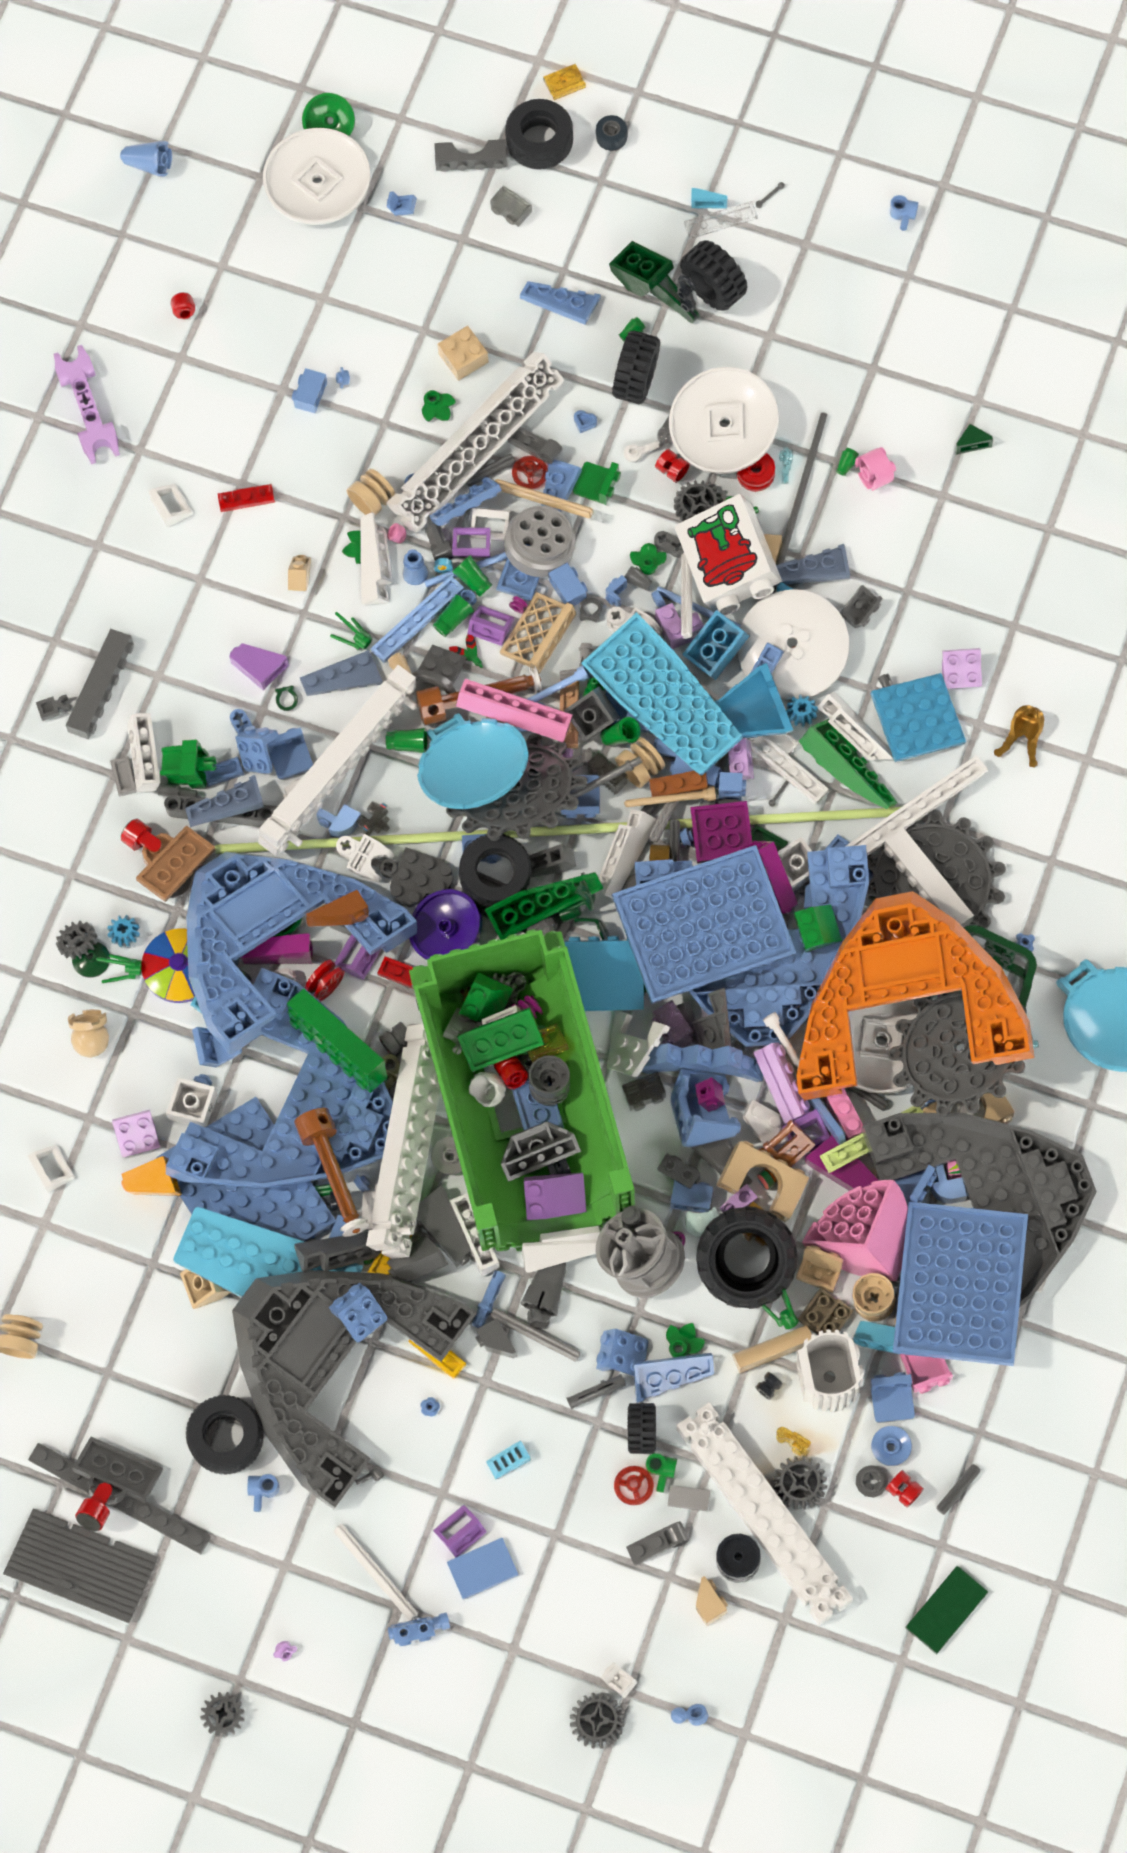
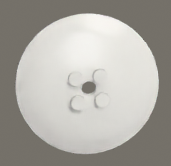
M311 128L289 135L274 147L264 166L263 183L269 201L282 215L299 223L320 225L340 220L353 212L367 194L371 174L367 156L356 141L336 130ZM315 178L322 179L320 183L313 182Z
M735 367L714 368L693 377L678 392L669 415L671 439L679 454L692 466L715 474L741 471L760 460L771 447L779 425L778 406L770 388L755 374ZM728 419L730 424L727 427L720 426L722 420Z
M784 590L773 593L755 604L747 613L740 626L742 630L750 635L737 652L739 663L746 677L750 674L767 642L785 651L772 673L781 700L791 701L793 697L798 700L800 694L802 699H805L806 696L811 698L822 693L839 678L846 665L850 643L845 621L839 611L828 600L815 593L804 590ZM789 639H796L798 641L797 646L794 648L788 647L787 642Z
M915 999L849 1011L858 1086L854 1087L866 1092L889 1094L900 1092L913 1086L912 1084L905 1087L895 1086L893 1078L902 1071L903 1063L891 1060L888 1057V1051L892 1047L899 1046L904 1042V1035L896 1030L895 1025L900 1019L912 1020L917 1016L918 1010L914 1005ZM879 1036L886 1037L887 1042L885 1044H879L877 1043L876 1038Z

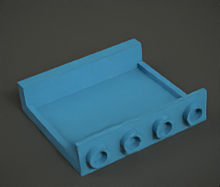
M589 936L588 940H580V937H569V940H565V946L568 949L585 1011L644 1010L643 979L628 939H619V936H608V939L600 940V936Z

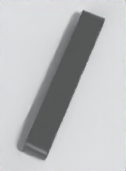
M170 795L165 799L164 806L170 817L188 819L185 808L205 798ZM172 804H178L175 809L169 808ZM264 805V808L249 811L253 813L249 817H245V813L212 822L261 827L267 820L262 817L265 814H271L272 816L278 806Z

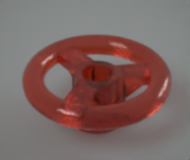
M524 456L513 465L512 478L517 485L535 489L545 483L548 467L544 461L534 456ZM542 469L543 475L541 479L534 483L533 477L537 471ZM517 471L525 474L528 478V484L518 478Z
M625 1467L615 1477V1494L625 1504L640 1505L646 1502L653 1493V1478L642 1467ZM629 1472L641 1473L639 1476L631 1475L626 1480L622 1479ZM646 1478L648 1489L645 1495L640 1497L639 1490L642 1486V1481ZM632 1482H636L638 1485L637 1487L632 1488L630 1484ZM620 1486H624L633 1492L634 1499L625 1497L620 1490Z

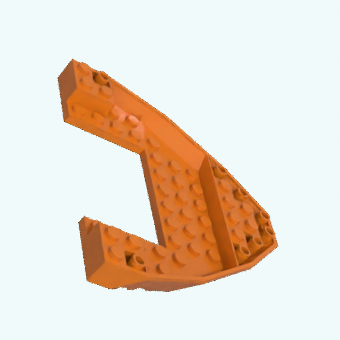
M914 891L876 898L842 942L811 1004L796 1075L798 1093L804 1100L842 1094V1088L858 1086L849 1011L962 990L971 1062L973 1064L993 1061L995 1065L1035 1058L1030 1021L1002 967L954 918Z

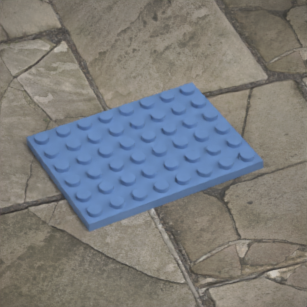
M756 845L612 894L651 1004L796 954Z
M254 1097L206 1128L262 1151L274 1124L257 1097ZM175 1146L157 1156L156 1159L161 1156L170 1158ZM177 1179L182 1193L180 1197L191 1215L196 1207H200L301 1241L316 1237L334 1226L336 1221L311 1181L269 1188H245L189 1183Z
M909 1202L893 1353L1014 1366L1028 1214Z

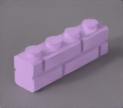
M778 1042L771 1043L755 1051L753 1054L784 1124H787L790 1119L796 1120L809 1113V1102L804 1100L798 1093L797 1080L793 1076L794 1069L785 1058V1048Z

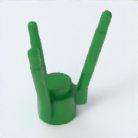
M335 612V615L356 633L353 637L355 643L334 634H330V637L350 645L356 650L360 648L365 650L373 640L371 635L363 629L355 618L352 617L351 621L359 630L342 615Z
M109 954V957L114 959L96 958L97 961L125 965V973H129V975L102 980L103 984L136 979V975H141V960Z
M782 1289L783 1294L781 1296L786 1309L780 1312V1318L766 1305L761 1307L776 1321L779 1327L784 1326L785 1329H791L799 1321L793 1311L786 1289Z

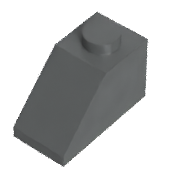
M497 1318L476 1329L478 1336L475 1338L480 1347L484 1346L488 1352L514 1359L517 1357L514 1347Z

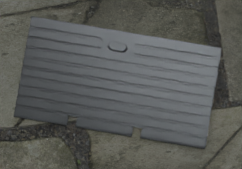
M33 1508L3 1575L129 1624L158 1557L119 1541H115L114 1545L110 1546L108 1544L111 1538L73 1524L71 1530L66 1529L67 1521Z

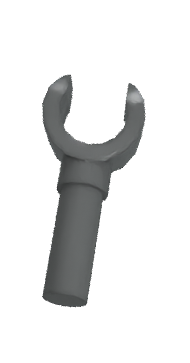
M373 1468L369 1474L355 1480L358 1485L371 1478L377 1482L384 1477V1473L379 1468Z

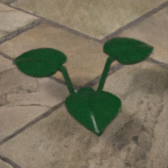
M582 880L575 891L582 900L559 911L563 923L574 920L575 923L594 922L597 925L602 940L608 939L610 935L602 919L579 918L582 915L580 906L586 904L588 909L593 911L596 895L595 893L591 895L586 880Z

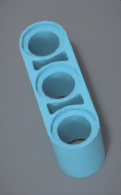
M860 1321L852 1340L862 1347L893 1353L895 1327Z

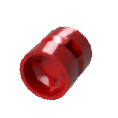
M666 449L655 464L657 470L663 474L667 473V477L675 483L685 476L690 467L688 462L678 458V455L670 449Z
M517 1056L494 1064V1069L509 1089H516L522 1086L528 1079V1072Z
M901 1470L891 1480L886 1490L892 1496H898V1501L908 1508L919 1497L924 1488L916 1481L912 1482L911 1476L904 1470ZM904 1483L908 1485L903 1492L899 1490Z

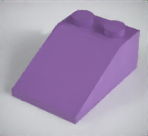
M583 1173L524 1177L527 1220L548 1219L586 1212Z

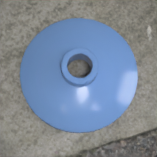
M886 1426L879 1429L873 1436L871 1449L874 1457L880 1463L887 1466H896L907 1460L911 1453L912 1443L909 1435L903 1429L896 1426ZM889 1444L895 1446L893 1451L888 1450L887 1446Z

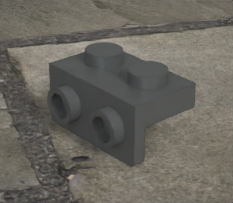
M861 585L841 610L840 614L854 628L864 627L869 623L870 615L880 608V602L883 598L881 596L876 597L864 585Z
M666 1153L657 1167L659 1172L689 1189L700 1180L701 1172L696 1167L685 1164L675 1155Z

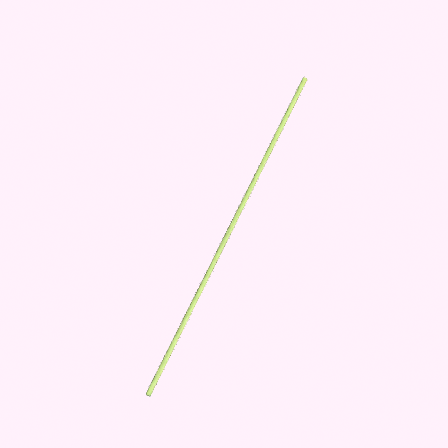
M901 807L749 815L750 825L882 818L890 816ZM691 818L672 819L680 821V829L692 828ZM670 820L665 829H670ZM627 822L556 826L555 828H548L547 826L532 827L529 837L616 832L619 824L627 826ZM475 830L472 833L454 831L369 837L383 845L462 841V835L487 834L488 830ZM507 831L503 833L506 834V836H510L511 838L518 837L515 831ZM351 837L359 842L362 837ZM339 838L302 840L303 842L299 847L291 841H287L289 845L286 850L335 848ZM258 842L215 845L216 854H223L226 851L236 853L268 851ZM349 843L342 844V846L349 847Z

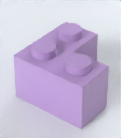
M673 603L655 610V619L663 630L662 634L667 644L672 649L692 642L704 627L698 613H692V637L684 639L681 635V618H679Z

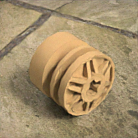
M370 468L360 477L361 482L355 481L346 491L350 500L364 515L373 512L376 516L382 510L381 504L386 506V503L395 495V491L378 471Z
M640 737L636 744L632 743L630 745L631 752L624 750L615 758L618 767L625 764L627 760L631 761L638 756L642 758L643 763L634 767V770H628L623 773L638 788H642L649 782V773L655 776L658 774V770L661 771L665 768L664 760L658 751L646 739Z
M869 1273L856 1281L852 1297L855 1309L863 1319L878 1322L892 1314L895 1307V1294L892 1283L885 1276L878 1273ZM871 1297L878 1299V1302L871 1301Z
M3 1315L1 1321L5 1324L0 1325V1330L7 1334H0V1353L22 1359H34L38 1344L31 1339H39L41 1337L38 1331H42L43 1324L23 1315Z

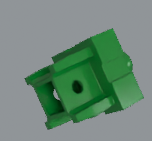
M197 739L182 740V745L161 748L163 756L160 775L167 777L169 785H189L191 789L206 788L207 781L204 771H215L217 766L214 765H217L215 756H208L209 753L202 748Z

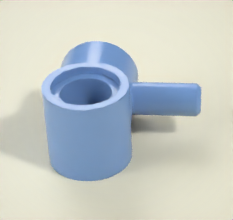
M896 195L890 202V215L893 219L901 220L900 229L906 231L909 219L915 220L919 202L908 200L902 195Z
M273 1475L248 1476L247 1492L248 1496H254V1512H261L262 1496L272 1498L278 1494L280 1489L279 1483ZM266 1482L274 1483L271 1490L263 1489Z

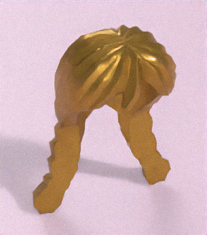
M1030 705L1019 707L1011 720L1008 737H1006L1000 748L994 750V755L1001 757L1010 749L1018 737L1025 735L1028 739L1027 753L1029 756V766L1033 768L1038 766L1035 756L1038 738L1043 731L1045 721L1042 711Z

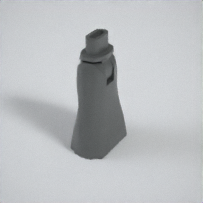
M728 1138L691 1148L721 1175L734 1146ZM747 1172L740 1189L746 1184L750 1185L753 1182L748 1176L749 1172Z
M566 1262L537 1270L521 1301V1305L527 1309L538 1308L549 1312L551 1316H557L566 1273Z

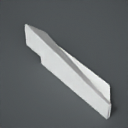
M373 512L361 517V604L363 605L390 602L386 585L393 583L386 531L383 526L376 524Z
M837 693L828 694L817 706L818 710L830 717L828 722L868 760L893 759L889 747Z
M631 809L627 826L619 824L599 876L600 882L605 887L604 895L612 898L613 893L622 890L635 862L638 860L650 837V833L657 821L656 818L643 811Z
M593 1226L540 1234L539 1242L523 1243L521 1255L526 1272L530 1273L596 1254V1242L602 1227Z

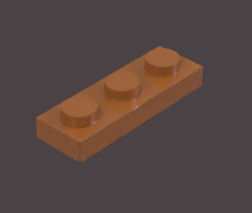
M696 771L649 779L652 797L687 793L709 788L706 772L702 776Z

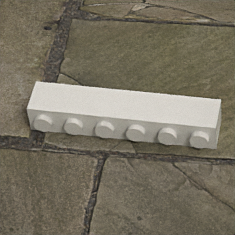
M904 828L885 840L884 851L886 855L895 860L898 870L908 876V882L912 887L916 886L920 891L919 895L954 918L963 928L973 922L974 915Z

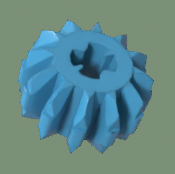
M800 694L798 700L793 697L792 703H787V715L790 722L795 721V726L801 723L804 728L805 722L811 725L812 719L817 718L816 712H818V707L815 706L814 700L809 701V696L802 699Z
M118 915L117 921L111 920L112 925L107 927L108 931H110L107 935L112 939L111 942L113 944L118 943V946L122 947L125 943L129 947L130 941L136 943L135 937L140 936L138 932L140 927L139 924H135L136 920L134 918L129 920V916L126 915L122 919Z

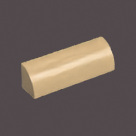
M805 1325L734 1353L732 1357L740 1374L801 1350L804 1340L808 1338L809 1341L812 1334L808 1326Z

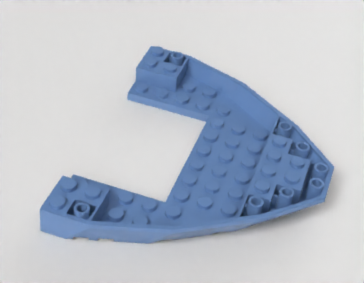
M866 845L832 847L824 851L807 852L811 906L831 904L842 942L861 918L869 886ZM673 859L635 862L636 885L692 867V860L673 862ZM791 929L788 932L796 950L795 955L690 990L689 993L704 1012L711 1015L714 1013L708 993L725 988L730 1034L745 1047L767 1046L778 1042L781 1045L782 1043L773 1029H770L769 1026L766 1027L763 1019L776 1012L780 1018L779 1025L789 1040L809 1017L811 1004L842 942L805 952L798 929Z
M224 852L195 871L186 916L189 980L207 1029L229 1055H232L262 1035L261 1027L276 1018L277 1013L233 962L322 904H328L355 890L359 891L368 905L369 917L362 922L344 926L370 955L381 948L387 953L417 933V921L406 908L380 895L356 879L280 857Z
M261 968L253 986L277 1013L276 1018L261 1027L262 1035L308 1055L262 1151L190 1122L185 1133L181 1134L166 1165V1175L180 1181L245 1188H269L327 1178L315 1145L305 1146L302 1144L294 1123L295 1119L303 1113L323 1107L329 1109L337 1129V1133L329 1141L342 1174L383 1158L393 1105L384 1081L371 1093L366 1089H361L353 1077L350 1078L343 1072V1068L340 1065L336 1066L329 1058L330 1056L326 1053H321L313 1041L309 1042L303 1036L302 1031L294 1029L289 1022L287 1002L304 987L296 981ZM320 1002L327 1010H329L336 1018H338L346 1026V1024L340 1017H338L334 1012H332L328 1007H326L322 1002Z

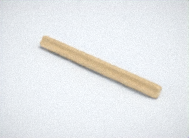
M495 479L502 492L588 519L594 513L590 507L504 480Z

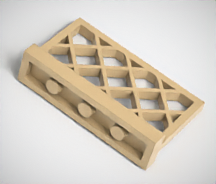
M536 592L499 651L500 654L532 669L536 666L538 674H540L576 616L574 606L569 603L563 604ZM540 599L545 601L546 606L536 609L535 604ZM556 607L562 609L559 614L551 615L550 609ZM548 610L550 617L539 620L537 613ZM535 614L537 621L527 624V617ZM551 621L552 626L550 629L542 631L541 624ZM539 625L540 632L530 635L528 628ZM526 629L528 636L517 639V633ZM542 636L541 644L533 646L531 639ZM529 640L531 647L521 650L519 643ZM517 644L519 651L507 652L509 646ZM533 651V657L530 661L523 659L522 654Z

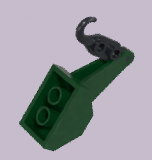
M631 241L609 263L611 272L628 291L640 297L650 292L690 323H694L699 318V313L696 311L695 306L696 302L692 295V288L695 289L696 286L691 278L686 275L679 276L678 287L668 276L674 269L672 260Z

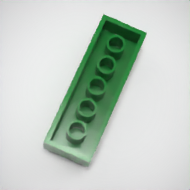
M304 988L287 1002V1013L290 1017L289 1022L291 1026L296 1030L302 1031L303 1036L309 1042L313 1041L321 1053H326L330 1056L329 1058L336 1066L340 1065L343 1068V1072L348 1077H353L361 1089H366L371 1093L387 1079L384 1059Z

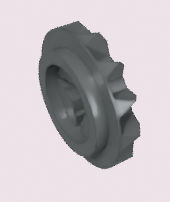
M869 1465L863 1467L857 1473L855 1484L858 1491L865 1497L875 1498L882 1495L886 1490L888 1478L880 1467ZM870 1474L873 1480L878 1481L874 1484L873 1490L870 1484L864 1483L869 1480Z

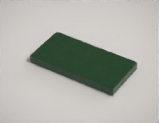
M956 1566L907 1624L905 1629L937 1655L988 1594V1591L960 1567Z

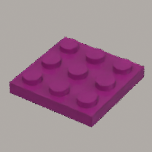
M747 801L690 807L697 864L740 851V848L752 842Z

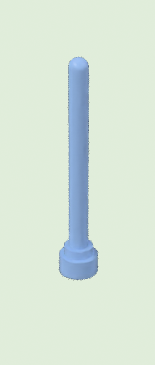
M582 665L570 677L531 696L527 700L538 702L576 681L584 682L590 679V675Z

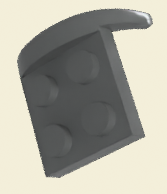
M432 644L420 667L412 675L416 677V681L431 683L441 688L447 694L454 693L456 690L453 684L464 667L467 657Z

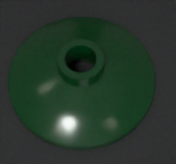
M97 942V944H93L94 950H88L89 955H93L92 959L89 960L87 959L88 955L82 954L81 959L76 956L72 960L73 967L78 974L83 977L94 978L107 970L110 963L96 960L97 957L110 959L109 951L102 943Z

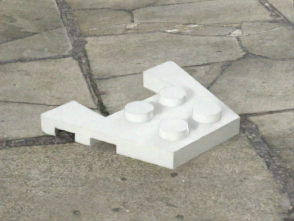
M616 1010L607 1068L637 1078L650 1059L648 1055L654 1047L659 1046L661 1043L660 1037L663 1033L667 1034L670 1027L653 1021L646 1040L626 1034L632 1015Z

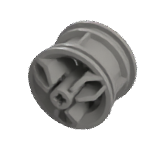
M638 1208L641 1213V1219L635 1225L625 1224L621 1219L622 1212H620L605 1224L598 1236L595 1249L597 1261L607 1274L617 1279L621 1288L629 1295L638 1298L657 1296L668 1290L679 1278L685 1262L684 1247L679 1238L671 1231L666 1230L662 1221L651 1211Z

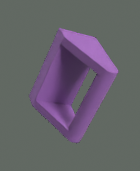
M453 528V558H467L470 555L473 558L490 557L491 528ZM457 535H486V548H457Z
M479 605L470 619L467 634L502 646L515 617ZM483 613L505 621L506 624L501 626L479 617Z
M351 934L335 961V967H340L345 972L364 980L381 949L370 955L361 946L352 964H344L343 962L357 940Z
M816 1109L794 1120L802 1130L817 1123L823 1136L813 1140L815 1146L811 1150L820 1146L830 1137ZM793 1131L785 1137L787 1142L795 1134Z
M462 1505L433 1530L455 1558L487 1533L481 1522L465 1505ZM466 1513L471 1521L447 1540L442 1533Z

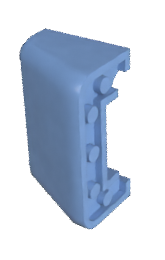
M680 1070L671 1093L670 1101L682 1146L694 1147L735 1137L740 1132V1122H738L736 1117L729 1119L726 1105L708 1112L698 1103L695 1085L711 1077L722 1085L724 1097L725 1094H728L729 1083H727L725 1074Z

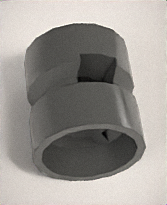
M402 1022L393 1026L391 1032L386 1031L378 1037L385 1050L394 1056L402 1051V1047H407L408 1043L405 1041L407 1027Z

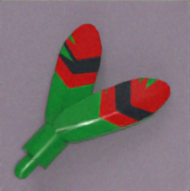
M467 634L465 638L467 650L458 646L449 647V651L465 656L467 661H472L476 666L483 668L482 661L477 656L476 641L472 635Z

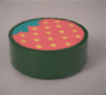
M762 1170L757 1174L760 1184L766 1190H770L775 1186L772 1176L767 1171Z

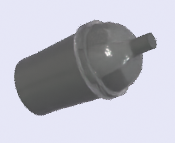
M669 416L657 432L660 447L663 444L667 445L673 442L669 430Z

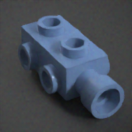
M446 1612L433 1618L429 1616L407 1622H399L398 1624L391 1625L387 1630L390 1640L393 1639L394 1643L399 1644V1646H406L411 1644V1641L419 1639V1642L431 1640V1636H435L434 1630L440 1628L442 1630L450 1629V1624Z

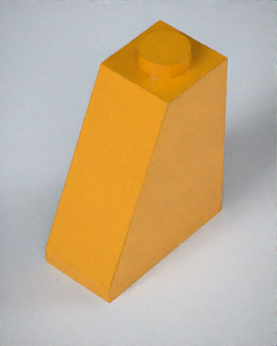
M161 1156L121 1174L123 1178L121 1183L124 1190L133 1195H182L177 1179L166 1175V1165L169 1158Z

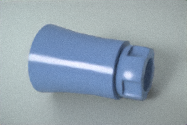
M415 549L409 550L404 555L403 578L410 585H420L427 580L428 569L421 553Z

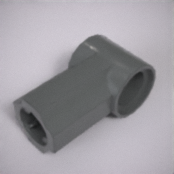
M433 523L425 528L434 560L451 557L452 549L449 541L444 536L442 527Z

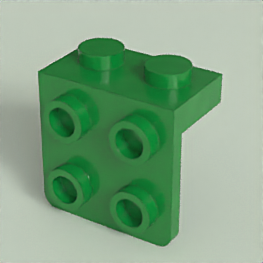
M585 462L573 488V493L607 505L609 498H612L614 494V485L621 476L619 464L612 462L608 469Z

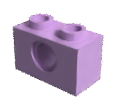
M742 738L728 751L730 773H743L744 780L754 779L751 741Z

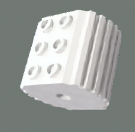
M826 1330V1333L819 1331L817 1336L812 1334L809 1341L808 1338L804 1340L803 1348L797 1351L796 1366L803 1401L812 1404L815 1410L821 1408L822 1412H826V1409L834 1412L838 1408V1411H841L843 1406L848 1408L851 1401L853 1404L857 1401L864 1372L862 1365H858L860 1357L858 1345L854 1346V1342L848 1337V1333L843 1331V1334H840L839 1330H835L834 1333L831 1330ZM832 1372L835 1375V1380L832 1383L826 1382L824 1380L825 1373Z

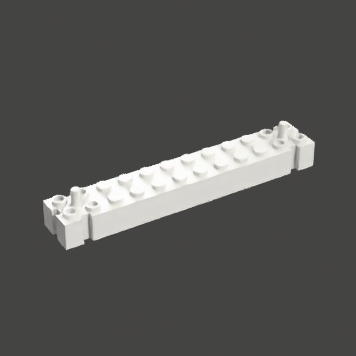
M532 352L524 361L526 366L518 367L401 487L403 493H396L386 503L394 514L402 515L399 520L407 530L419 532L427 523L425 518L443 507L550 396L549 390H556L565 381L556 369L549 368L552 363L544 353Z
M396 666L389 675V678L379 686L274 810L272 816L268 817L259 828L260 836L258 837V843L277 856L279 852L283 853L289 845L288 840L297 847L302 844L303 841L297 837L300 833V827L303 824H308L312 818L311 814L315 810L318 811L324 803L323 800L333 794L335 791L334 787L345 780L349 769L353 770L356 767L359 757H364L370 749V744L372 742L376 743L380 738L381 731L389 728L392 718L402 712L404 708L402 705L405 704L412 710H415L417 703L412 700L415 696V676L401 666Z
M423 1024L407 1026L405 1041L408 1043L407 1047H403L371 1216L370 1223L373 1224V1230H369L366 1246L376 1251L382 1250V1254L391 1259L410 1257L412 1242L409 1238L410 1235H414L440 1093V1086Z
M710 1402L696 1411L695 1419L692 1420L689 1416L677 1424L678 1433L686 1443L688 1441L692 1442L691 1451L803 1605L810 1604L812 1607L810 1614L819 1626L833 1616L832 1610L836 1608L840 1612L853 1601L852 1596L844 1585L840 1588L837 1586L838 1577L724 1422L720 1424L717 1422L719 1420L718 1413Z

